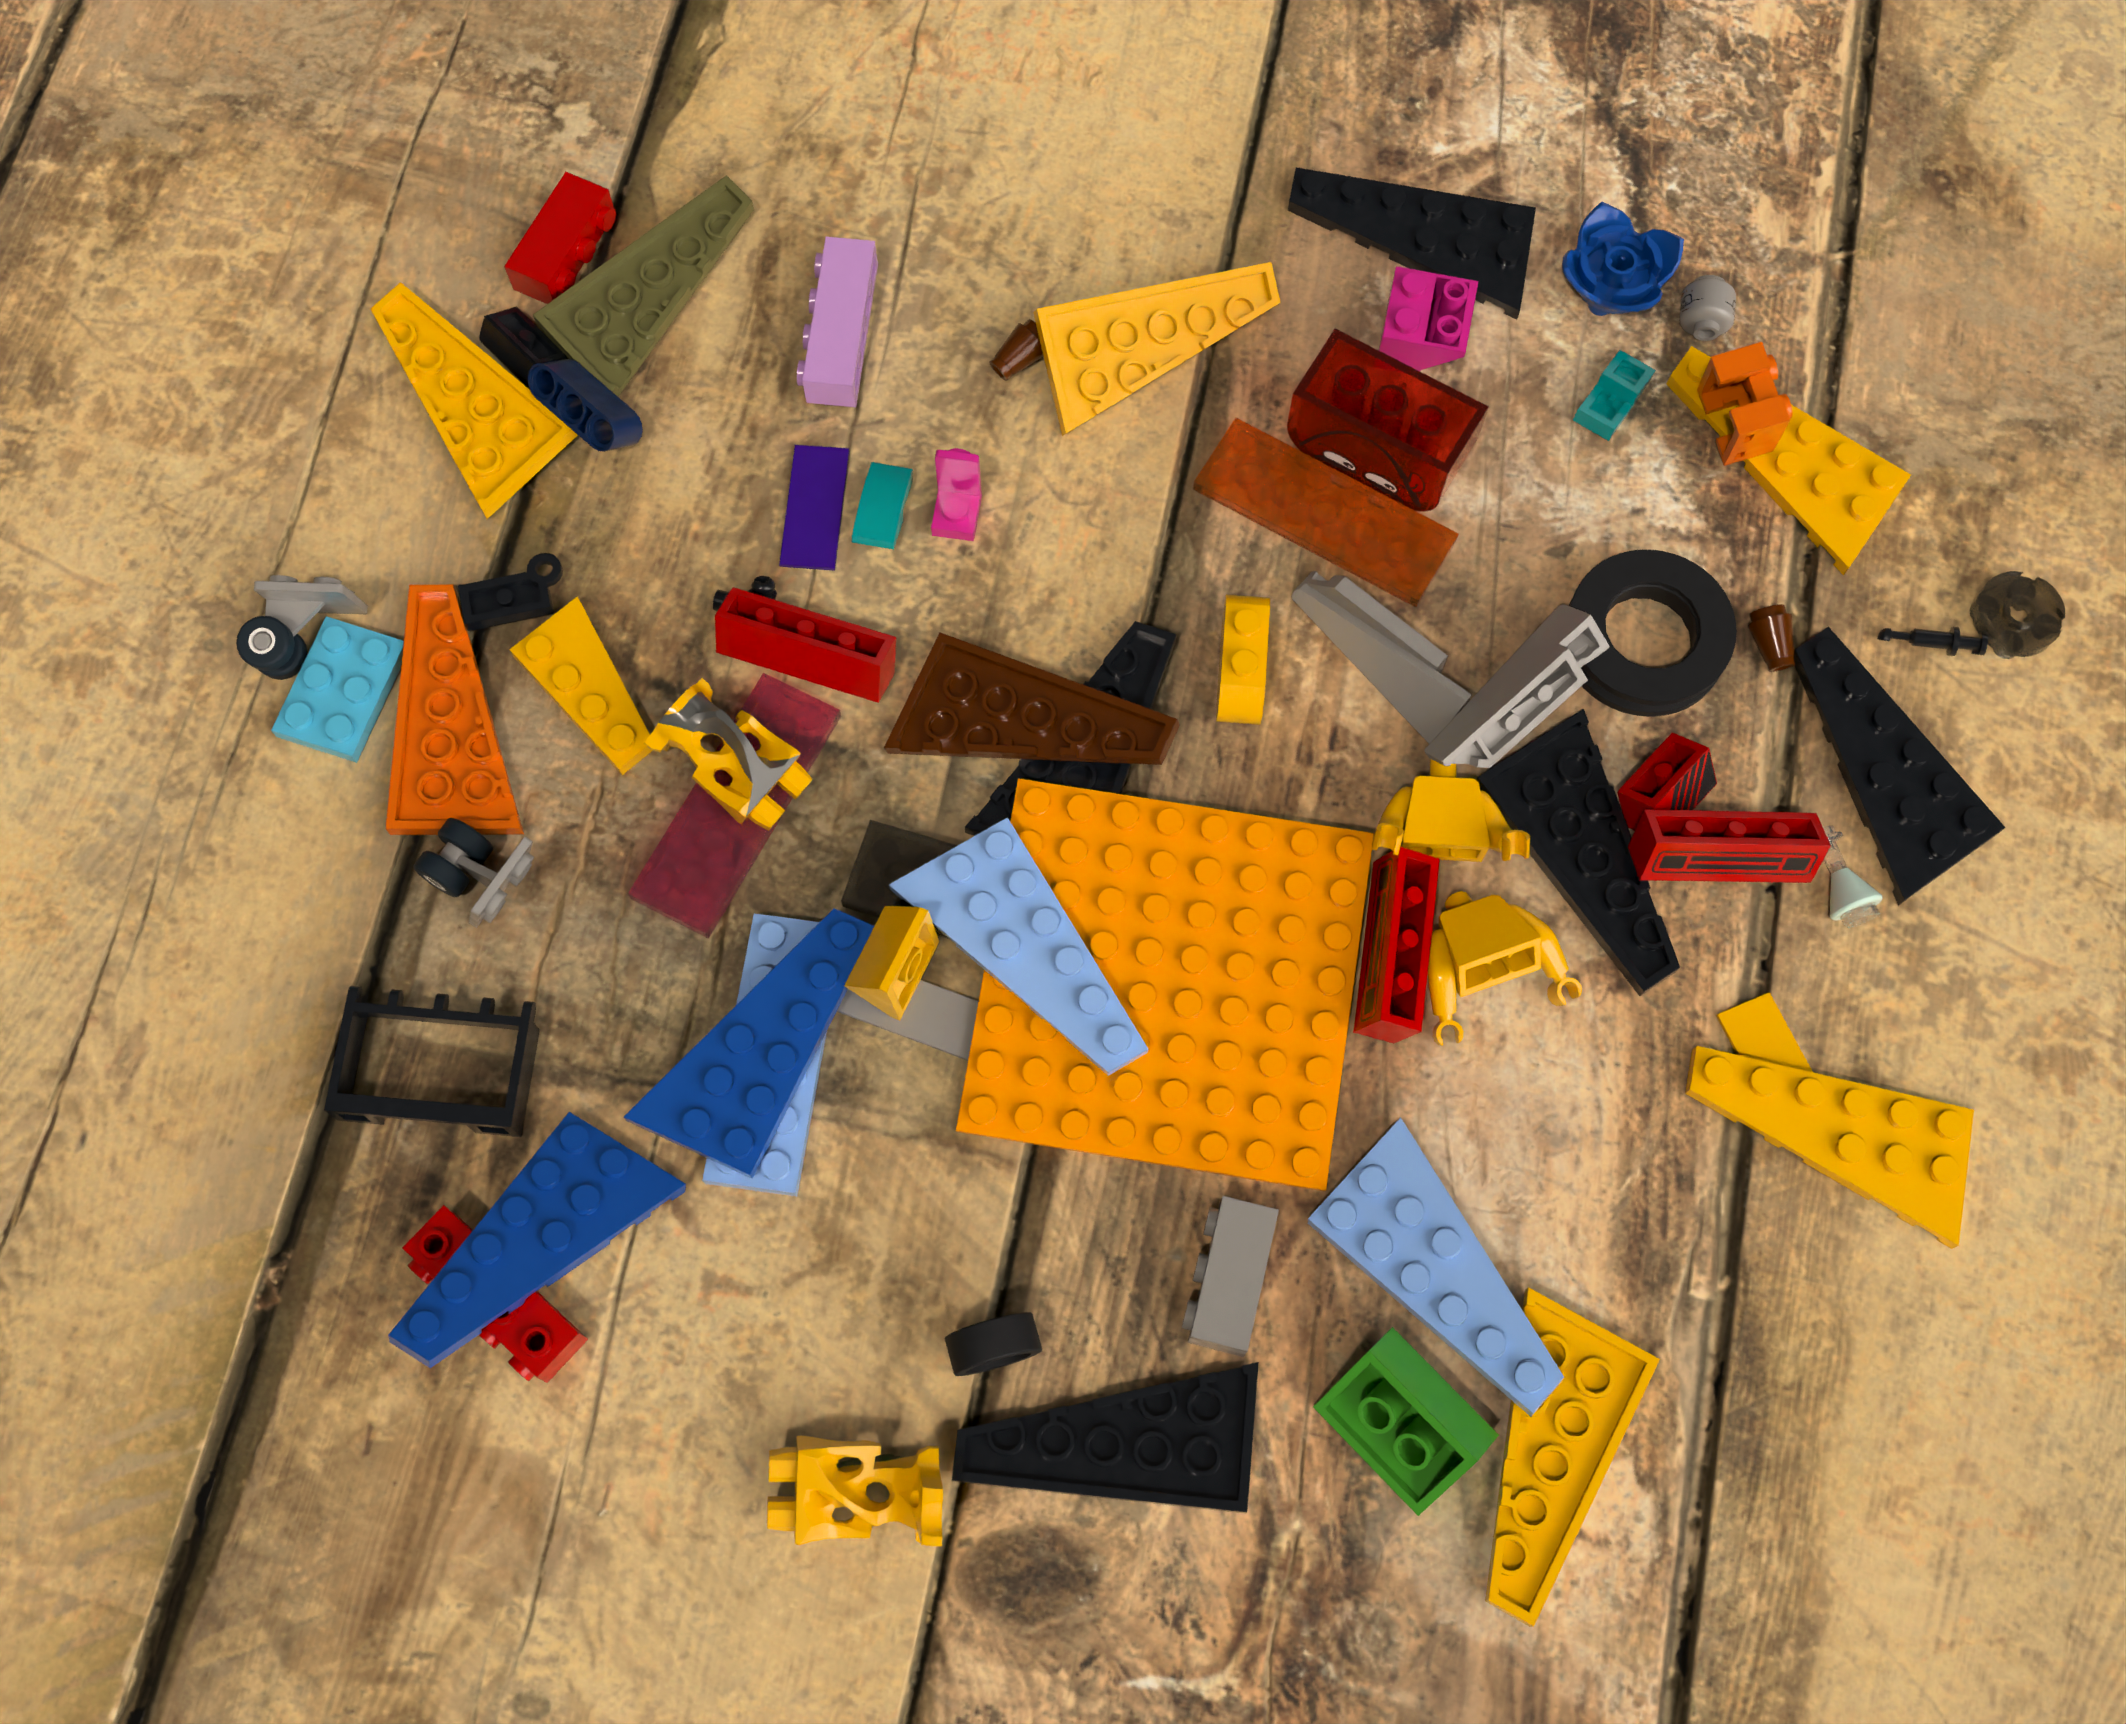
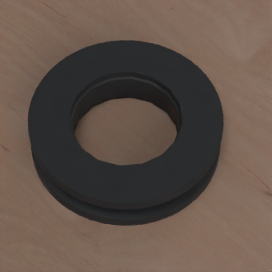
M1633 550L1614 555L1602 561L1587 573L1580 582L1569 604L1570 607L1591 614L1610 646L1605 652L1581 667L1588 679L1582 687L1601 703L1623 713L1656 717L1674 714L1689 708L1700 701L1712 689L1726 669L1734 652L1737 633L1736 620L1726 593L1707 571L1694 562L1673 553L1659 550ZM1629 599H1651L1667 605L1682 618L1689 631L1690 650L1688 655L1680 663L1667 668H1646L1628 661L1614 648L1606 633V616L1616 604Z

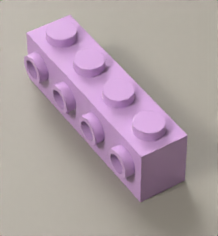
M825 237L823 253H816L814 273L815 278H819L817 288H811L809 294V313L813 314L812 323L805 324L803 330V349L807 350L806 360H799L797 367V385L803 386L806 403L856 407L878 268L875 241Z

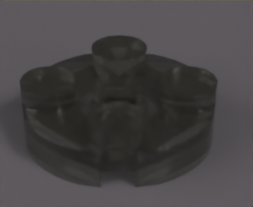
M2017 571L1999 574L1986 583L1970 607V616L1973 619L1976 631L1979 635H1988V645L1993 648L1997 656L2003 659H2012L2016 656L2029 657L2046 650L2059 637L2062 631L2060 630L2062 620L2065 618L2063 600L2057 590L2040 577L2032 580L2021 576L2024 572ZM2011 606L2016 611L2024 610L2027 613L2023 622L2017 621L2011 616Z

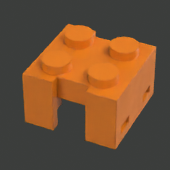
M1762 342L1711 356L1697 389L1705 414L1737 405V408L1730 409L1729 411L1734 432L1715 440L1724 466L1773 452L1792 418L1793 412L1789 397L1785 393L1778 395L1774 380L1778 379L1776 361L1773 355L1766 354Z

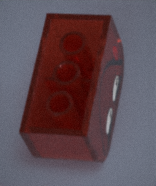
M1335 328L1293 392L1287 431L1295 446L1317 464L1400 507L1425 512L1437 507L1479 438L1489 406Z

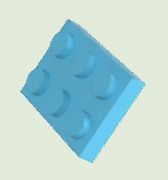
M326 616L271 729L273 734L278 738L357 763L400 672L404 641Z

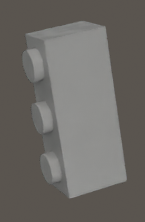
M1226 1196L1222 1197L1218 1209L1209 1207L1203 1235L1212 1237L1208 1255L1199 1253L1193 1275V1281L1201 1283L1197 1302L1188 1300L1182 1323L1183 1329L1190 1330L1188 1343L1244 1357L1248 1352L1279 1212L1278 1209Z

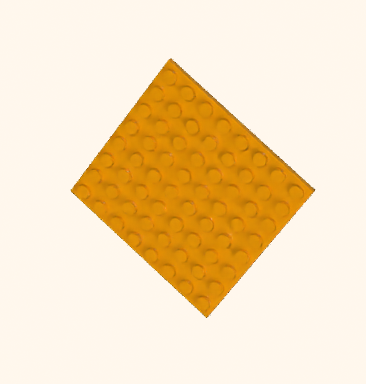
M1018 778L1010 822L1149 1050L1147 1054L1108 1076L1070 1044L1047 1021L1041 1019L1029 1009V1006L1012 991L1007 990L984 970L956 1132L1325 1192L1374 833Z

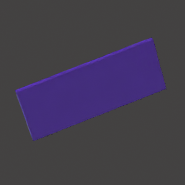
M795 445L780 567L835 571L849 448Z

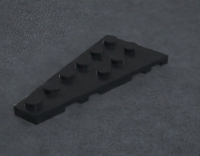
M1296 167L1288 211L1329 231L1338 229L1356 238L1355 243L1367 249L1372 245L1389 253L1388 259L1409 269L1479 281L1475 300L1482 304L1487 300L1505 309V315L1517 320L1521 308L1536 207Z
M1829 626L1794 650L1796 671L1810 703H1814L1824 723L1822 731L1827 742H1832L1840 760L1837 765L1864 827L1870 829L1879 851L1876 855L1882 869L1887 868L1895 887L1892 892L1898 906L2006 828Z
M1259 1362L1168 1384L1163 1383L1097 1398L1084 1403L1048 1409V1411L1008 1418L957 1430L952 1482L1246 1514L1248 1509Z

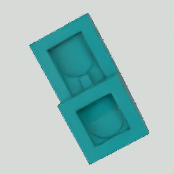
M1619 350L1601 374L1596 386L1578 408L1573 421L1609 441L1650 382L1656 370Z
M871 462L856 514L852 543L894 550L903 524V509L913 482V469Z

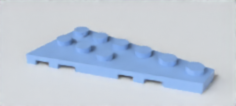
M1008 817L889 884L890 890L908 902L912 907H921L928 910L933 925L950 938L960 950L1007 990L1012 991L1029 1006V1009L1041 1019L1047 1021L1070 1044L1108 1076L1148 1053V1047Z

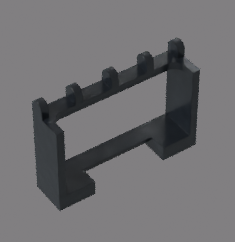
M349 987L324 1111L338 1121L384 1125L385 1118L461 1124L467 1125L471 1130L479 1134L522 1137L540 1029L534 1023L536 1014L535 1002L525 1001L521 1017L495 1015L494 998L484 997L481 1001L480 1012L472 1013L448 1010V994L438 993L435 997L433 1009L402 1006L404 999L403 991L395 989L390 991L387 1005L361 1003L363 996L362 987ZM376 1017L517 1030L518 1035L505 1108L353 1094L367 1018Z

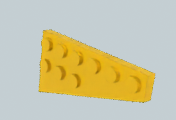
M401 282L370 308L486 519L493 515L578 436V434L538 401L529 388Z

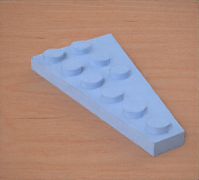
M1400 1117L1308 1218V1224L1532 1417L1562 1382L1564 1376Z

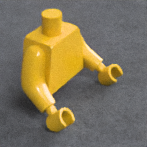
M1430 759V776L1414 777L1411 787L1400 788L1386 806L1376 827L1372 850L1377 851L1378 847L1390 848L1393 850L1394 855H1398L1400 847L1439 858L1440 860L1482 862L1488 849H1492L1501 853L1503 861H1509L1511 854L1522 855L1524 859L1529 858L1530 835L1525 831L1512 830L1509 827L1502 812L1490 795L1480 790L1477 780L1472 778H1456V764L1451 763V766H1444Z
M1460 891L1448 897L1445 902L1447 911L1442 912L1438 917L1439 929L1432 932L1428 966V984L1432 1010L1435 1016H1439V1022L1433 1029V1039L1438 1045L1443 1046L1441 1030L1446 1025H1450L1454 1029L1456 1043H1460L1463 1038L1464 1031L1462 1026L1458 1022L1453 1021L1452 1016L1457 1011L1456 990L1461 998L1542 968L1545 975L1553 979V982L1547 989V995L1552 1004L1556 1006L1566 1005L1565 998L1561 993L1563 985L1568 989L1572 999L1578 998L1581 995L1582 986L1579 981L1567 977L1565 974L1569 967L1555 933L1541 919L1518 905L1508 904L1499 895H1490L1473 901L1468 893Z

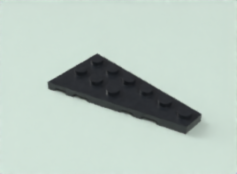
M1135 621L1104 658L1100 668L1083 685L1152 709L1173 651L1177 634ZM1021 759L1018 762V767L1003 785H999L992 793L989 802L977 816L974 815L965 826V833L975 836L1007 817L1011 821L1018 778L1121 794L1132 764Z
M1582 709L1478 776L1476 780L1479 782L1480 790L1488 793L1496 803L1512 830L1525 831L1530 835L1529 854L1633 989L1639 996H1642L1676 973L1680 965L1663 919L1657 915L1651 899L1648 880H1639L1628 849L1632 837L1614 788L1607 781L1601 765L1603 760L1598 745L1593 743L1587 727L1589 721L1584 709Z

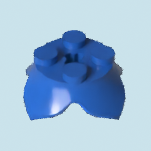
M1601 202L1584 219L1578 232L1577 247L1575 250L1567 251L1563 256L1562 270L1566 279L1576 289L1582 299L1588 303L1589 310L1595 315L1605 316L1609 313L1621 314L1647 310L1660 302L1663 294L1660 290L1661 287L1677 270L1683 253L1684 238L1659 229L1637 233L1630 218L1623 211Z

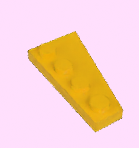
M578 596L509 649L519 664L621 775H624L653 751L644 745L645 740L650 734Z

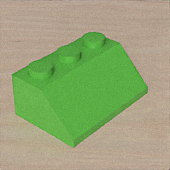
M1393 1327L1313 1406L1417 1516L1425 1511L1465 1474L1499 1436Z

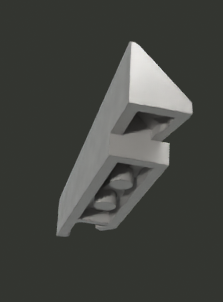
M1312 571L1294 590L1292 600L1429 744L1469 702L1472 695L1441 674L1448 655L1347 577L1335 575L1327 581L1317 571Z
M1565 604L1558 606L1425 748L1426 755L1444 766H1451L1452 763L1491 768L1588 681L1581 667L1610 647L1591 614Z

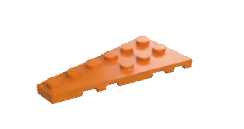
M453 584L409 585L385 829L390 835H438V831L447 819L455 818L469 825L482 835H524L469 633L464 625L457 591Z

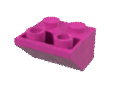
M1396 266L1376 364L1420 371L1463 358L1466 353L1479 281Z

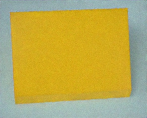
M884 906L844 985L864 1000L899 1021L940 942L929 911L921 907Z

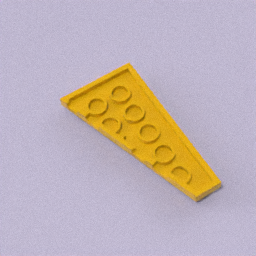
M1272 262L1036 309L1033 314L1062 436L1281 303Z
M1691 346L1670 375L1666 384L1699 420H1706L1720 437L1732 434L1734 427L1729 411L1730 409L1737 408V405L1705 414L1697 389L1711 357ZM1791 404L1792 418L1774 451L1743 460L1746 463L1744 469L1787 515H1794L1809 531L1807 537L1817 548L1820 545L1825 548L1836 560L1833 565L1844 576L1911 474Z
M1696 1046L1692 1049L1685 1091L1686 1095L1735 1123L1739 1121L1763 1135L1765 1141L1777 1148L1784 1147L1803 1158V1163L1867 1200L1873 1199L1897 1213L1899 1219L1911 1226L1918 1225L1937 1236V1241L1953 1249L1959 1246L1974 1109L1706 1047Z
M1528 1287L1524 1293L1522 1311L1557 1364L1564 1378L1532 1417L1512 1400L1510 1402L1485 1601L1529 1627H1534L1660 1359Z

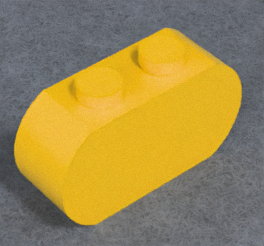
M1225 595L1220 644L1216 722L1261 724L1266 686L1270 598Z

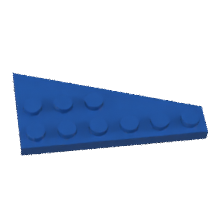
M834 908L624 1116V1119L629 1123L753 1179L848 990L844 985L874 925Z
M568 1112L389 1333V1342L422 1364L432 1368L481 1334V1329L507 1311L510 1314L523 1305L525 1299L545 1285L549 1287L608 1246L611 1239L631 1225L635 1224L637 1226L650 1217L651 1212L669 1199L673 1201L686 1191V1184L576 1115Z

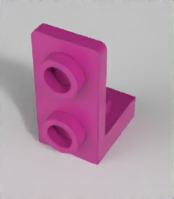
M953 448L948 451L936 450L935 466L938 493L931 525L932 536L974 541L982 499L979 456L959 448Z

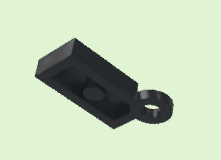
M540 553L530 559L527 565V572L459 585L463 620L467 630L473 631L554 614L551 593L548 587L555 585L563 575V568L559 559L550 553ZM544 564L552 566V571L549 575L541 576L537 574L540 566Z

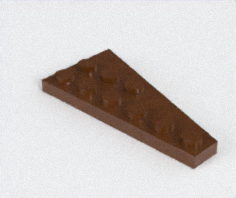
M939 632L884 749L888 754L1162 765L1180 724L1178 719Z

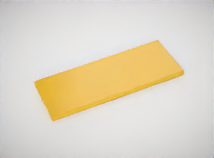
M1770 992L1716 1015L1737 1055L1813 1072Z

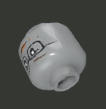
M1715 275L1700 276L1688 284L1681 295L1680 325L1682 329L1702 341L1714 340L1728 332L1735 320L1736 292L1733 286L1723 278Z

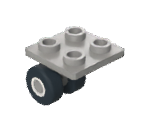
M283 575L270 576V581H255L254 591L266 599L265 616L254 617L241 627L236 640L238 653L246 663L272 679L284 680L291 678L299 673L307 656V646L302 637L297 633L317 613L366 615L368 605L359 599L355 592L342 585L341 580L331 577H315L314 583L298 582L296 578Z
M449 818L438 831V837L446 844L439 855L431 851H424L413 867L428 883L452 897H459L469 884V878L462 871L485 885L487 889L470 911L469 924L477 928L483 919L488 923L494 920L506 902L507 893L504 890L508 884L512 883L517 887L530 870L531 862L534 859V856L530 854L533 841L525 836L497 873L481 865L492 853V844L469 825L458 819Z

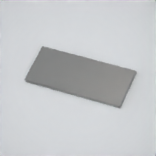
M920 980L900 1021L890 1017L849 989L837 1012L968 1061L979 1001Z

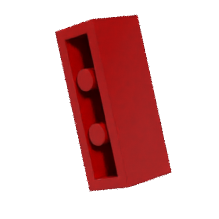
M565 171L504 266L513 290L548 304L575 284L576 276L584 263H589L593 258L596 244L604 232H608L614 224L616 211L609 189Z

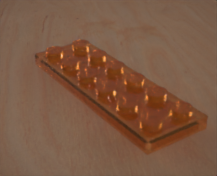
M1238 418L1234 419L1194 480L1193 490L1414 607L1418 606L1455 545L1459 535L1457 532Z

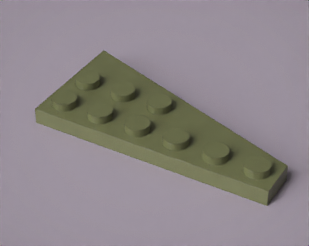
M726 175L534 313L533 317L536 324L568 359L577 361L619 397L754 211L752 200Z

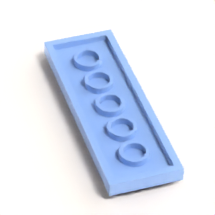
M754 913L736 1005L820 922ZM826 1034L753 1179L706 1158L702 1179L705 1184L798 1196Z

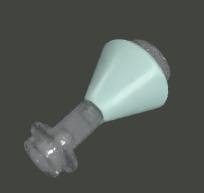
M1833 825L1823 827L1831 845L1824 858V862L1831 875L1830 918L1836 921L1842 920L1845 928L1864 924L1880 915L1876 905L1882 901L1883 897L1847 867L1836 841L1843 837L1842 832H1836Z

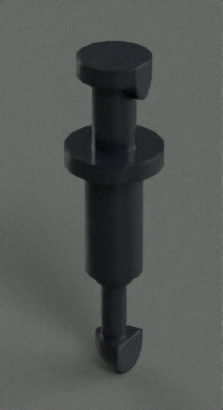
M1951 627L1949 632L1914 629L1910 633L1891 631V628H1884L1877 638L1884 641H1890V639L1908 640L1912 646L1946 649L1948 656H1955L1958 649L1972 650L1971 654L1984 656L1988 645L1987 634H1980L1978 638L1960 636L1959 627Z

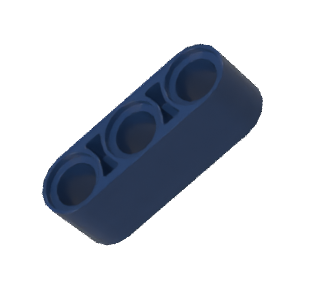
M561 359L537 363L531 367L528 374V386L534 397L592 448L605 452L633 446L639 442L642 437L643 428L637 413L577 361Z

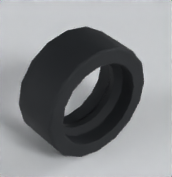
M1031 1312L1015 1313L982 1321L954 1331L945 1337L955 1376H966L997 1369L1042 1352L1036 1324Z

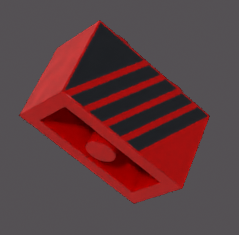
M1671 733L1617 791L1628 828L1636 830L1644 809L1694 810L1717 785L1710 749L1707 746Z

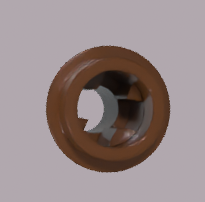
M1031 319L1027 320L1024 324L1018 323L995 354V357L989 362L993 370L1003 380L1007 381L1011 376H1014L1043 357L1036 323Z
M1772 605L1750 613L1751 623L1748 625V628L1768 666L1769 672L1782 671L1795 666L1792 614L1786 613L1785 605Z

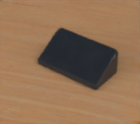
M518 307L484 316L479 335L481 343L527 388H529L528 374L533 365L568 359Z

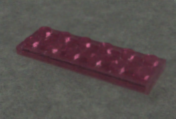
M765 673L762 674L741 710L752 715L771 733L797 749L801 755L796 762L807 773L841 718L839 709ZM743 733L754 750H759V740L751 733ZM721 741L716 751H720L722 749V747L724 746L723 741ZM718 770L714 773L716 782L722 786H730L733 778L726 771ZM696 782L628 895L632 900L709 939L779 820L769 831L755 824L749 818L741 825ZM776 785L768 794L784 810H786L793 798L779 785Z

